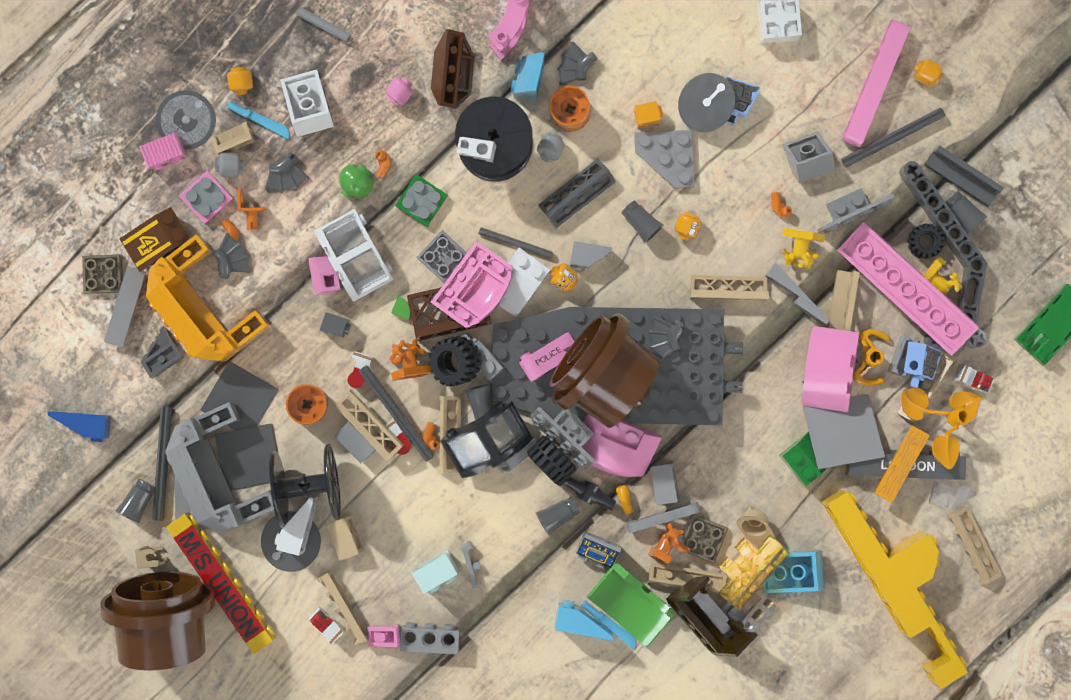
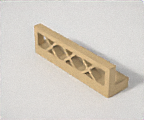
M836 271L827 328L851 330L860 272Z
M691 275L690 298L768 300L767 277ZM695 280H703L708 285L704 290H694ZM716 280H721L726 287L723 290H715L711 285ZM725 280H730L732 282L728 284ZM735 281H741L746 287L742 291H735L731 285ZM754 281H763L762 291H754L750 285Z
M349 390L334 405L386 461L394 457L404 446L352 390ZM349 396L355 401V406L347 399ZM361 412H365L368 415V420L361 414ZM374 426H378L381 429L382 436ZM387 440H392L397 447L394 449Z

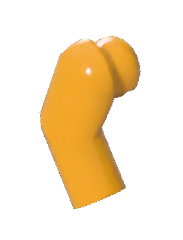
M619 485L616 488V493L624 513L630 514L633 512L630 502V490L625 485Z

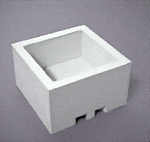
M760 0L757 6L760 43L799 40L802 36L799 0Z

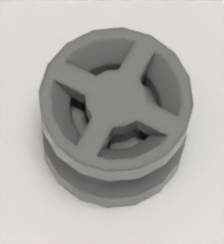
M978 329L965 342V345L972 349L981 348L987 341L985 332Z

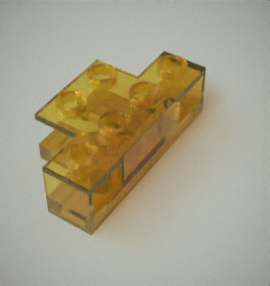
M770 534L758 548H755L743 537L735 546L741 553L738 558L733 562L726 556L718 565L731 578L718 593L738 611L743 608L790 554Z

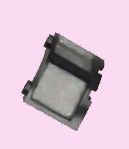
M499 401L493 405L489 412L477 420L462 427L447 430L440 442L461 478H467L483 473L482 469L490 465L494 468L507 460L506 456L512 454L513 451L518 453L533 437L512 401Z

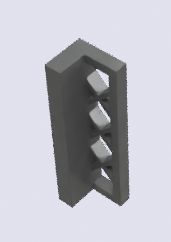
M940 145L932 151L924 163L926 167L986 206H989L995 196L1004 189V187Z
M596 159L538 206L548 217L552 225L557 228L616 181L609 169L599 159ZM598 166L601 168L597 173L592 174V171ZM580 180H585L583 184L577 185ZM570 191L569 195L562 197L565 192ZM551 203H555V205L551 209H546L548 205H550Z

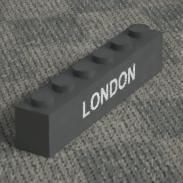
M891 450V453H884L885 457L846 464V475L883 477L897 450ZM921 451L906 478L966 480V457L960 456L959 452L954 467L949 470L936 460L932 451H929V455H922Z

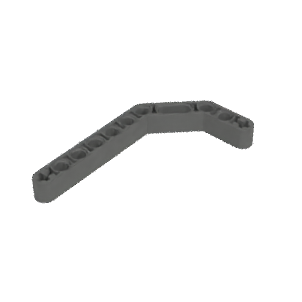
M910 161L900 168V177L934 226H938L939 231H943L942 236H945V242L963 266L962 289L959 293L957 307L976 323L987 268L986 260L917 162ZM912 168L913 172L908 174L907 171ZM915 177H919L917 180L912 181ZM918 182L924 184V191H920L917 188ZM929 198L935 200V207H931L928 204ZM940 214H944L946 216L945 223H942L940 221ZM951 229L957 232L956 239L951 237ZM962 245L968 248L967 255L962 253ZM973 261H977L979 264L977 271L972 267ZM972 279L975 281L976 287L973 303L969 305L966 302L968 283ZM928 334L925 335L924 344L936 349L941 348L937 342L932 344L933 338Z

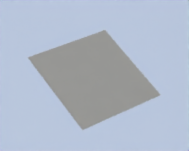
M869 395L852 397L848 412L803 406L818 469L885 457Z

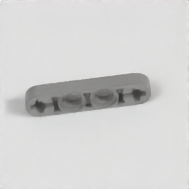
M693 502L628 522L626 525L629 533L689 516L701 510L698 502Z

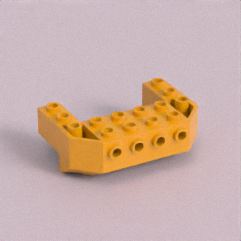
M196 234L166 258H159L149 269L146 298L150 301L149 304L152 309L160 314L162 322L174 332L173 335L177 341L185 346V351L191 358L226 362L270 328L271 325L260 311L255 310L228 332L224 329L183 276V274L213 252L203 238Z

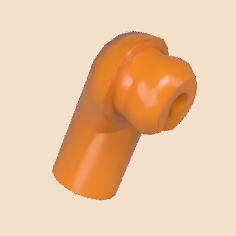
M378 150L375 153V158L378 160L380 167L376 176L384 179L392 163L386 151Z
M781 192L771 193L772 210L780 217L786 218L790 216L792 209L790 206L787 207L781 203Z
M228 218L225 219L221 225L230 234L232 239L238 241L239 230Z
M428 422L422 439L430 450L435 451L439 448V442L434 435L437 425Z

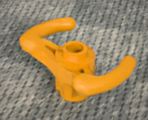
M862 330L859 332V341L863 346L860 367L853 372V380L861 385L877 386L885 382L883 377L866 379L863 375L872 367L881 365L884 362V353L875 348L868 337L874 336L885 342H890L891 337L879 330ZM870 355L874 356L873 361L870 359Z

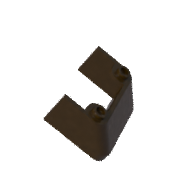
M708 576L694 577L666 598L668 604L707 650L716 656L738 657L758 636L756 632H746V627L742 622L730 620L709 596L708 582L710 578Z

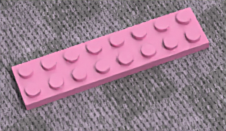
M863 222L837 250L951 356L980 328L866 222Z

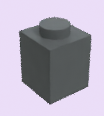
M325 312L320 331L344 338L345 334L348 335L350 332V320Z

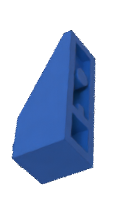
M48 412L49 417L81 436L91 438V442H102L103 439L109 438L111 415Z

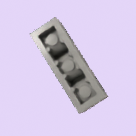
M406 622V625L401 627L400 651L458 654L460 628H456V625L452 624L437 627V624L434 623L417 626L415 622ZM413 632L416 635V640H407L406 633ZM427 633L434 634L435 641H426L425 635ZM451 634L454 636L455 641L447 643L444 640V636Z

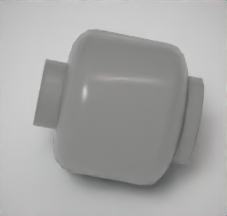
M553 132L543 135L537 146V152L541 155L540 158L546 162L558 160L565 147L562 141L563 138Z
M222 152L219 154V157L215 158V172H218L221 177H237L239 171H243V160L239 159L237 153Z

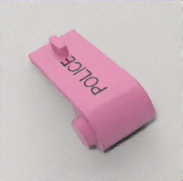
M569 332L532 354L527 352L520 357L521 361L519 364L530 382L537 380L559 365L566 352L575 342Z

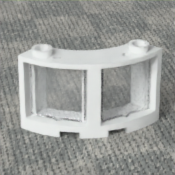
M355 209L315 230V234L325 250L335 272H338L341 283L353 302L393 280L391 272H393L392 267L388 261H383L364 226L367 224L362 214L358 215Z

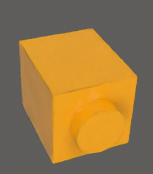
M657 101L636 105L633 108L637 128L660 123L661 117H663L662 107L658 106Z

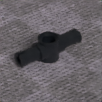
M569 477L562 484L574 491L577 498L590 505L597 503L612 511L617 502L603 494L600 487L587 480L580 482L573 477Z

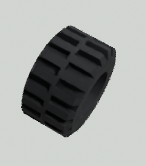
M455 336L435 343V346L431 348L432 353L428 357L431 359L428 365L432 368L430 372L431 374L434 373V379L440 380L439 383L442 385L446 384L447 387L458 386L477 377L476 373L480 372L478 366L481 365L482 361L479 360L481 354L477 352L478 347L472 345L473 341L467 340V337ZM452 352H453V353L457 356V358H458V361H459L458 370H456V369L454 368V366L452 365V362H451Z
M543 435L527 451L529 458L558 486H561L577 471L576 465L547 436Z

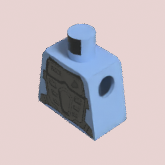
M726 76L725 78L730 82L735 92V107L726 124L735 125L737 116L745 118L760 87Z
M909 341L904 372L912 375L911 387L922 389L924 379H934L942 355L941 350L926 344Z

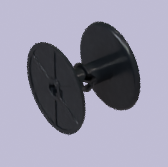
M491 96L474 101L461 113L455 128L457 147L460 137L492 141L497 145L493 163L459 155L462 163L470 173L482 180L499 182L513 178L525 168L532 154L533 132L527 114L519 105L503 97Z
M326 444L324 448L323 474L307 476L304 473L301 477L285 478L281 458L277 452L272 451L269 460L270 487L273 507L279 526L284 528L288 523V498L298 496L309 498V495L327 493L332 516L335 520H340V486L336 460L331 444Z

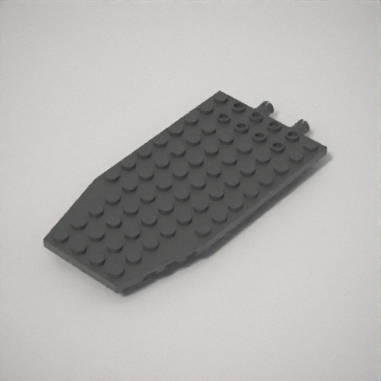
M567 307L493 325L492 353L505 369L492 380V402L512 401L515 407L533 413L540 407L554 419L562 411L561 408L552 402L555 389L550 386L551 378L557 366L537 380L530 382L519 364L521 361L520 357L527 352L531 354L567 332L575 341L597 317L604 315L606 318H610L616 313H620L630 320L628 334L655 355L654 350L650 349L652 337L649 333V330L654 325V316L671 324H675L676 320L685 323L679 339L681 349L672 352L660 362L659 369L648 387L649 393L646 399L638 408H633L622 420L632 424L722 425L723 394L725 392L742 393V388H734V386H742V381H725L723 379L725 354L743 355V349H735L743 348V342L726 343L724 341V309ZM575 404L569 408L582 422L585 421L588 413Z

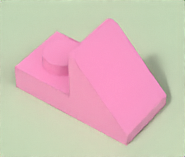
M398 624L367 627L369 646L400 647Z

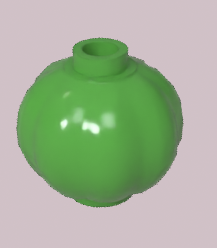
M351 164L344 167L339 174V184L343 189L341 193L349 199L351 197L364 198L368 196L374 184L373 179L370 177L372 172L361 164L358 166Z

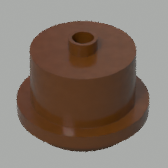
M616 313L610 318L601 315L585 328L557 366L550 381V386L555 389L552 402L562 410H567L575 404L607 428H611L625 418L633 408H638L646 399L649 393L648 387L659 369L660 358L628 334L630 320L622 314Z
M175 571L137 575L117 583L111 592L100 602L102 620L115 628L118 661L127 668L144 671L176 668L199 659L206 651L204 615L208 614L215 605L214 590L210 585L201 582V579L196 575Z

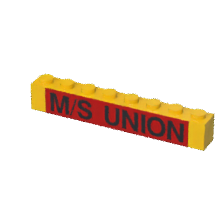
M189 512L183 514L167 525V530L202 581L213 588L214 598L251 652L255 654L275 639L274 629L270 625H266L263 620L264 615L259 609H255L251 596L248 593H244L240 580L237 577H233L229 564L226 561L223 562L219 557L221 555L220 551L208 541L210 537L207 532L199 528L192 514L190 515Z

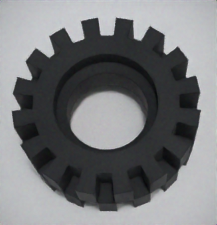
M925 223L917 226L909 233L907 243H909L908 248H911L912 254H916L918 258L929 259L938 255L943 250L945 236H942L943 231H939L938 226ZM923 234H928L933 239V245L928 249L923 248L919 243V239Z

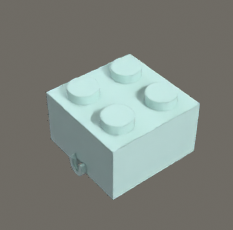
M448 549L414 571L411 570L423 594L426 592L432 594L440 589V584L443 582L446 585L457 579L456 577L459 572Z

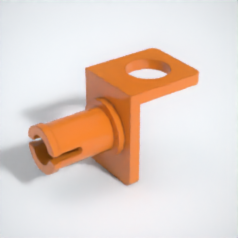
M238 188V211H244L247 214V230H258V212L267 210V207H244L243 188Z

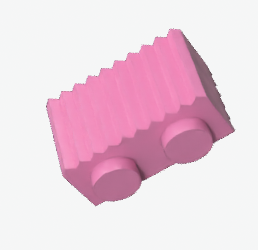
M177 133L169 134L139 146L147 167L154 169V171L165 168V164L172 162V164L183 161L182 157L187 156L180 136Z

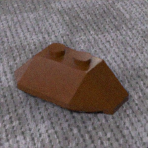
M446 29L434 51L431 91L438 106L457 109L471 95L475 56L463 32Z

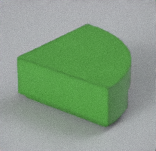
M398 295L391 313L410 320V307L406 300Z

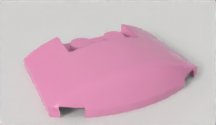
M476 241L432 299L431 303L466 329L470 328V326L485 319L501 302L509 287L513 266Z
M587 414L584 424L594 434L582 448L595 460L592 466L603 472L621 477H643L662 436L624 420H621L611 428H607Z

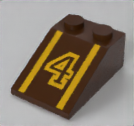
M172 207L152 216L119 238L139 272L154 265L159 258H166L190 239Z

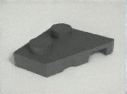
M164 326L159 330V336L155 342H152L148 353L141 360V364L152 379L184 358Z

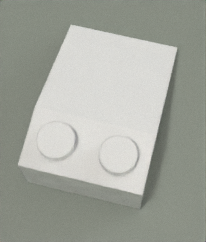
M317 70L280 80L297 137L334 127Z
M521 248L517 249L508 262L513 266L511 280L503 299L498 304L516 318L550 272V269Z
M310 497L281 532L277 533L274 543L277 545L276 550L298 556L305 552L319 497Z

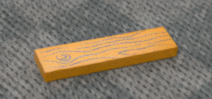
M914 426L910 427L874 494L890 503L893 502L930 435Z

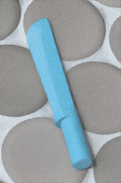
M231 101L228 103V109L254 121L283 138L289 139V130L284 125L250 109L246 110Z
M586 600L581 604L583 609L634 650L636 640L633 635L606 616L602 611L599 612Z

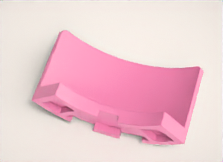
M817 326L812 328L805 369L802 405L848 412L854 368L852 367H855L859 332Z

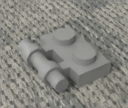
M751 585L727 614L735 621L738 620L743 624L748 621L750 625L746 631L754 632L756 629L759 630L761 623L773 614L772 611L776 605L772 601L767 606L763 605L762 603L767 597L754 585ZM759 608L762 612L754 620L751 616Z

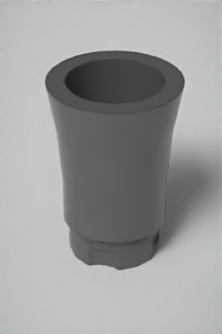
M959 191L946 201V204L967 234L988 217Z
M635 200L629 203L621 212L626 218L625 220L639 234L644 243L652 239L664 226Z
M491 384L465 390L475 420L493 408ZM494 419L493 421H491V422L488 423L487 425L496 423V419Z
M138 479L115 511L134 522L140 523L155 487L142 479Z
M569 497L565 501L561 500L535 513L549 536L580 512L573 499Z

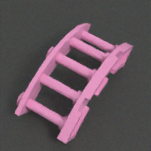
M508 0L502 20L488 36L492 42L489 44V47L501 61L513 50L524 31L528 16L529 0Z

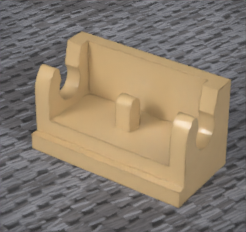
M247 122L210 137L218 155L222 152H233L255 142Z
M351 515L326 524L339 561L364 551Z
M143 546L135 549L137 569L156 567L167 563V557L161 556L158 558L156 557L157 554H155L157 550L160 551L164 548L162 546Z

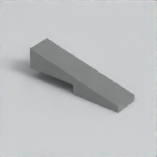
M776 262L773 263L765 277L796 297L792 303L794 306L822 325H826L829 319Z
M127 266L104 339L105 343L123 348L146 278V271L142 270L139 272L138 269Z

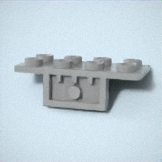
M862 188L826 204L833 221L820 227L817 231L818 233L824 231V234H827L838 228L839 223L844 226L856 220L855 216L857 215L861 218L874 211V207L878 210L892 203L890 199L894 198L895 195L893 193L869 204Z
M540 407L530 415L533 424L538 428H543L546 431V436L552 441L555 440L560 445L559 448L563 453L574 458L573 462L578 467L586 469L595 462L582 448L594 433L570 409L562 410L554 420Z

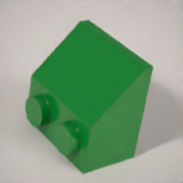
M809 431L779 455L804 486H808L827 469H818Z

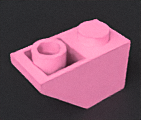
M328 256L308 258L314 296L328 295L339 291L338 272H335Z

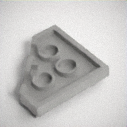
M692 130L634 133L635 153L639 157L644 159L651 168L667 180L674 189L694 188Z

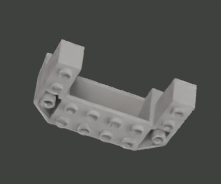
M228 402L176 425L165 451L168 463L173 468L175 478L181 486L183 496L189 504L193 518L198 524L222 533L274 510L271 490L237 505L206 436L241 420L234 402Z

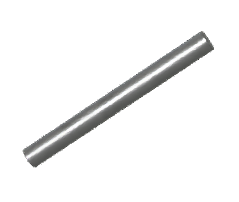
M482 227L478 233L479 235L551 259L553 253L544 248Z

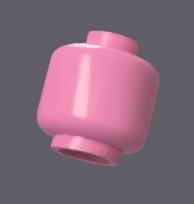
M396 77L386 87L385 92L387 95L385 97L396 106L405 105L414 94L411 88L413 84L405 77L402 80Z

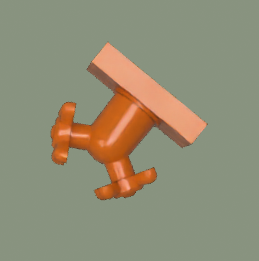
M414 339L412 344L405 343L404 340H401L399 345L392 344L393 354L390 356L391 363L394 365L402 363L403 365L402 369L391 373L393 381L419 378L431 373V366L418 365L417 353L425 354L426 351L420 348L419 344H417V339Z
M671 523L665 525L667 530L665 533L659 534V538H661L656 547H651L648 555L664 564L671 562L673 557L669 554L672 548L682 553L690 552L691 549L680 543L677 539L679 535L684 534V531L673 528Z

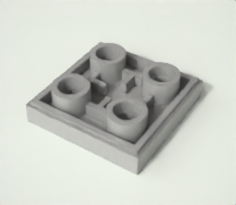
M442 230L416 258L445 283L467 252Z

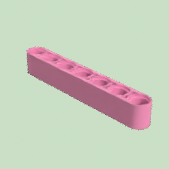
M893 19L891 20L843 134V141L861 147L906 40L910 26Z

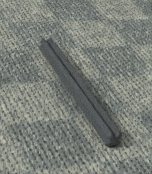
M938 108L841 159L843 166L847 168L944 118L945 112L942 108Z
M367 365L361 368L359 372L423 459L426 462L431 460L434 454Z
M166 406L161 407L152 515V519L155 521H162L164 519L168 469L165 451L170 441L172 407Z

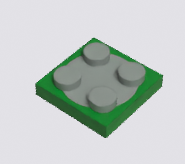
M416 174L395 206L428 227L448 197V194Z

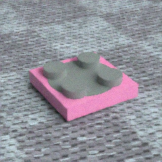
M206 171L179 195L205 225L234 200L209 171Z

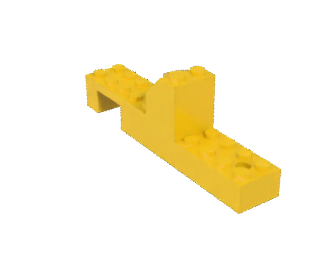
M839 490L822 500L821 503L900 632L912 638L926 629L940 651V655L922 665L930 681L940 689H943L967 674L968 672L965 669L967 666L966 662L954 651L957 649L955 644L945 636L946 630L944 626L935 620L934 616L936 614L930 605L927 606L924 602L926 597L920 589L917 590L919 586L933 579L935 568L939 567V550L936 547L938 542L935 537L919 531L890 550H887L885 545L879 543L876 539L878 536L877 532L872 526L867 524L866 520L868 518L862 509L859 510L857 508V500L852 493Z

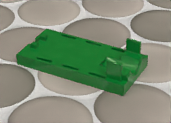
M1065 284L1015 338V341L1042 366H1045L1071 338V286L1069 284Z

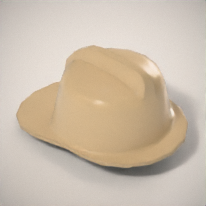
M750 506L743 516L738 518V528L752 544L768 547L774 543L775 535L768 525V517L764 512L755 510Z

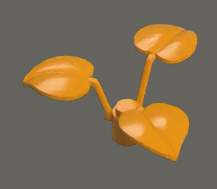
M910 388L903 390L901 393V406L904 413L913 420H921L924 412L927 414L947 415V422L953 427L945 433V436H937L934 439L932 452L936 460L946 469L950 470L958 459L960 445L955 436L949 435L959 429V425L967 424L975 418L982 397L967 391L956 392L950 399V406L954 411H934L926 409L929 399L925 391L919 388Z

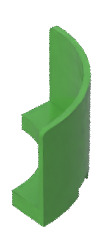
M618 562L610 568L587 595L590 601L617 621L645 647H648L677 614L652 591L648 593L649 588L639 579L637 580Z

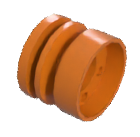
M572 85L563 86L557 89L551 96L549 102L550 114L555 125L561 130L568 132L578 131L589 122L591 116L589 99L586 93L579 87ZM569 107H572L573 114L568 112Z
M302 384L293 388L286 399V410L289 417L302 425L314 424L320 421L328 409V399L325 393L319 387L310 384ZM304 400H311L313 402L311 409L303 408L305 405Z

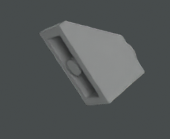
M574 241L570 266H573L574 270L584 271L585 268L589 269L610 254L612 247Z

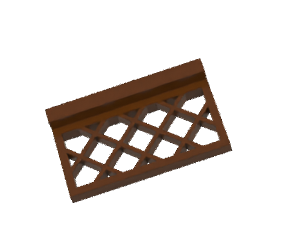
M441 287L407 295L415 337L418 341L492 324L490 314L481 322L466 329L454 319H450V316H447L445 321L442 322L434 319L440 310L439 308L435 310L432 316L424 313L423 310L428 303L433 305L430 299L434 294L438 293ZM422 298L425 300V303L419 310L413 306L412 299ZM421 314L429 318L425 326L418 327L417 319Z

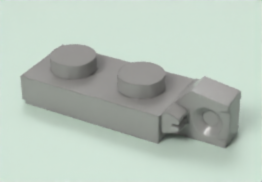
M464 333L461 337L464 336L467 337V340H472V345H476L478 347L477 352L481 354L479 360L482 363L478 366L480 371L489 381H492L505 367L482 340H479L477 337L473 339L469 333Z

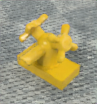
M783 228L782 236L795 239L793 250L788 252L785 248L782 249L786 260L785 265L787 266L792 263L794 267L802 268L806 266L807 269H811V265L819 255L814 251L808 250L810 241L824 242L825 235ZM795 259H802L803 262L798 264Z
M940 257L934 261L924 276L946 296L950 288L954 287L955 291L958 292L962 289V285L956 272L950 275L951 280H946L939 274L938 271L946 263Z

